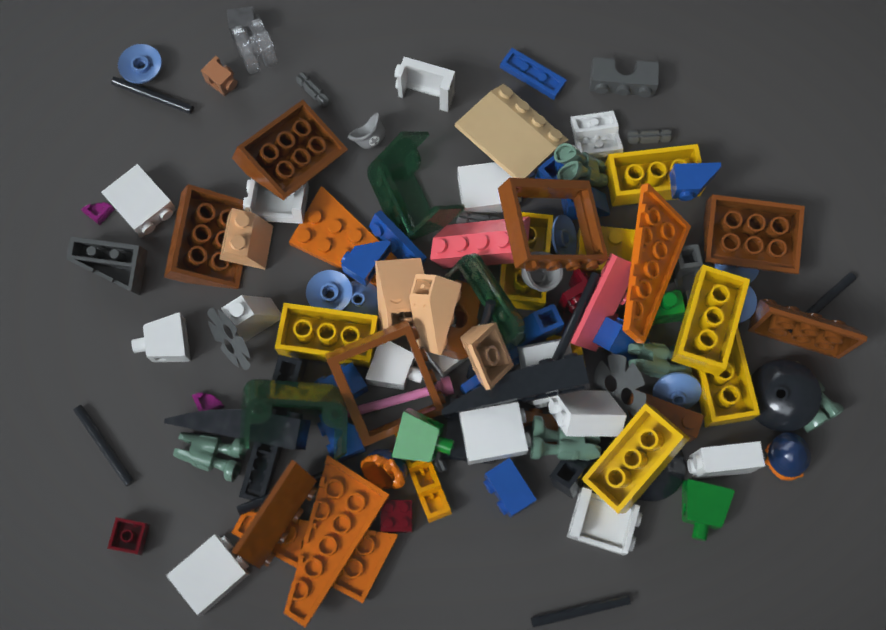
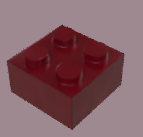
M412 500L386 501L381 509V532L412 533Z
M116 517L107 549L142 555L150 524Z

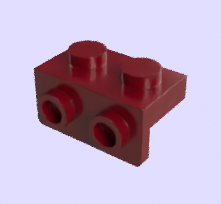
M580 269L573 271L569 282L571 288L563 292L557 308L562 315L567 311L570 313L574 312L588 282L589 276L585 272L582 273Z

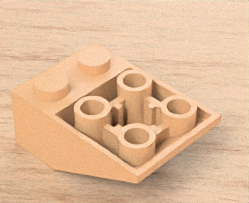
M421 258L375 261L379 331L405 320L408 321L410 326H413L414 322L409 296L415 275L424 274Z
M415 275L409 298L413 322L420 336V339H417L419 348L424 347L426 352L442 355L443 350L447 346L449 327L454 321L455 306L461 297V283L437 275Z

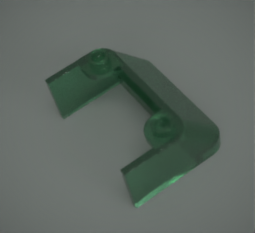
M401 131L369 165L367 170L368 180L384 214L411 241L444 228L465 209L464 204L434 206L431 209L414 175L421 164V156L417 148L430 136L428 131Z
M476 253L464 255L443 278L452 281H464L466 279L484 307L488 299L496 302L492 319L496 322L500 332L506 339L504 343L509 352L515 347L520 346L527 339L528 330L524 320L482 257Z
M253 379L246 383L242 391L239 455H244L249 449L250 424L266 422L271 416L272 407L322 410L323 422L328 427L335 428L334 459H340L347 454L348 412L340 390L336 385Z

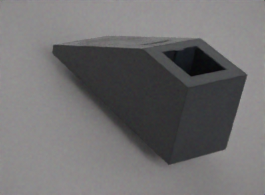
M600 437L601 442L598 446L601 448V455L614 441L610 437ZM599 458L590 460H561L550 474L553 486L574 499L585 483L581 479Z

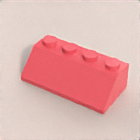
M529 216L522 217L527 240H529L531 218ZM499 219L446 225L433 237L430 260L443 269L514 263L505 220Z
M610 253L609 259L600 273L601 277L570 341L574 345L594 352L597 351L598 347L602 348L593 343V340L606 317L615 321L619 315L615 313L619 304L623 306L627 298L626 289L629 282L631 262Z

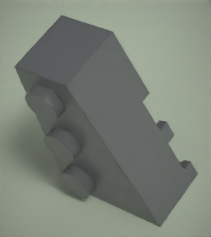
M70 236L66 259L140 295L148 251L139 245Z

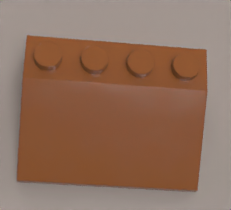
M301 100L237 146L232 159L247 176L282 200H285L347 152L348 149L304 100Z
M188 184L181 192L164 278L190 284L239 289L243 265L220 260L228 215L232 208L243 210V200Z
M712 194L705 204L704 263L798 275L805 206Z
M760 299L757 302L756 310L751 316L748 332L840 359L866 342L868 337L854 327L846 325L843 321L828 320L822 318L823 316L817 313H805L794 306L785 307L771 299Z
M291 460L232 550L234 554L259 569L263 565L269 566L276 555L272 550L277 543L283 544L290 533L286 530L291 521L295 523L298 521L304 511L300 508L305 499L310 502L317 491V488L314 487L317 481L297 462Z

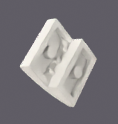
M614 111L572 116L570 118L575 147L580 152H587L595 159L608 157L609 154L623 153V146L618 134L619 125Z

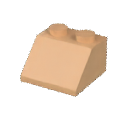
M232 208L227 218L220 260L265 270L273 225L255 213Z
M496 322L473 326L460 337L479 382L486 390H490L514 366Z

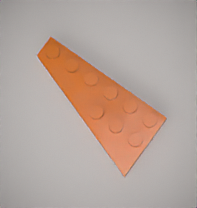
M649 183L641 185L622 328L637 344L645 343L691 228V225Z
M323 186L320 187L307 209L303 224L299 223L289 240L291 246L341 270V260L347 251L351 252L354 246L379 242ZM392 252L386 258V260L398 259ZM375 274L370 283L377 287Z
M328 455L284 610V614L304 627L308 626L390 496L387 492Z
M250 511L241 515L231 533L241 538L257 512ZM298 519L296 523L290 522L286 529L290 532L282 545L277 543L272 550L276 554L275 557L297 568L309 521ZM368 530L332 587L364 604L399 535Z

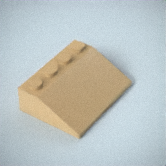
M505 84L491 90L454 125L512 178H530L536 174L537 168L554 155L555 149L560 144L567 143L569 140Z

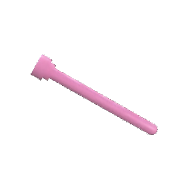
M450 376L440 378V381H437V384L434 385L436 391L441 390L445 396L454 394ZM424 387L362 404L358 408L362 415L430 395L427 388ZM344 409L341 416L344 419L351 418L348 409Z

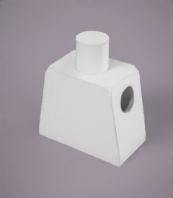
M175 313L143 325L144 337L132 339L131 341L133 352L146 351L147 358L152 362L191 361L186 319L181 313Z
M389 341L377 346L365 379L369 385L404 390L408 379L421 383L423 378L419 368L413 366L415 362L413 353Z

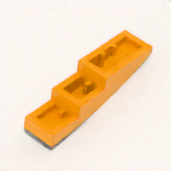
M404 459L428 522L431 523L451 515V509L432 462Z

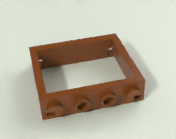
M508 178L498 187L515 269L535 271L539 268H546L547 271H554L559 268H566L567 271H573L579 268H586V270L590 271L598 269L600 264L609 259L589 180ZM518 197L573 199L586 255H531Z
M407 320L325 354L364 447L398 433L401 418L368 431L339 362L406 335L433 403L418 410V412L434 418L442 414V405L446 403L441 390L436 391L434 383L437 382L433 370H428L425 364L429 360L424 347L419 348L416 340L420 339L415 325L410 326Z

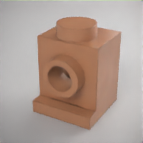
M217 56L201 70L205 82L224 96L229 91H233L237 86L238 82L233 77V71L227 65L222 66Z

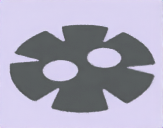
M210 308L207 315L213 323L208 320L209 327L215 340L222 342L221 350L238 368L239 361L244 370L249 369L251 364L243 354L250 358V354L243 337L236 336V326L222 311L218 309V316L215 309ZM224 324L230 328L233 339L229 338L224 331ZM224 339L231 343L234 353L227 349Z
M612 354L607 356L610 370L603 360L597 365L593 386L603 391H608L605 386V378L608 375H612L616 379V390L608 392L627 415L624 426H627L630 422L628 410L634 417L646 403V393L635 390L644 386L645 382L641 372L633 362L625 371L626 357ZM624 388H629L633 393L634 400L631 405H626L622 401L621 392Z

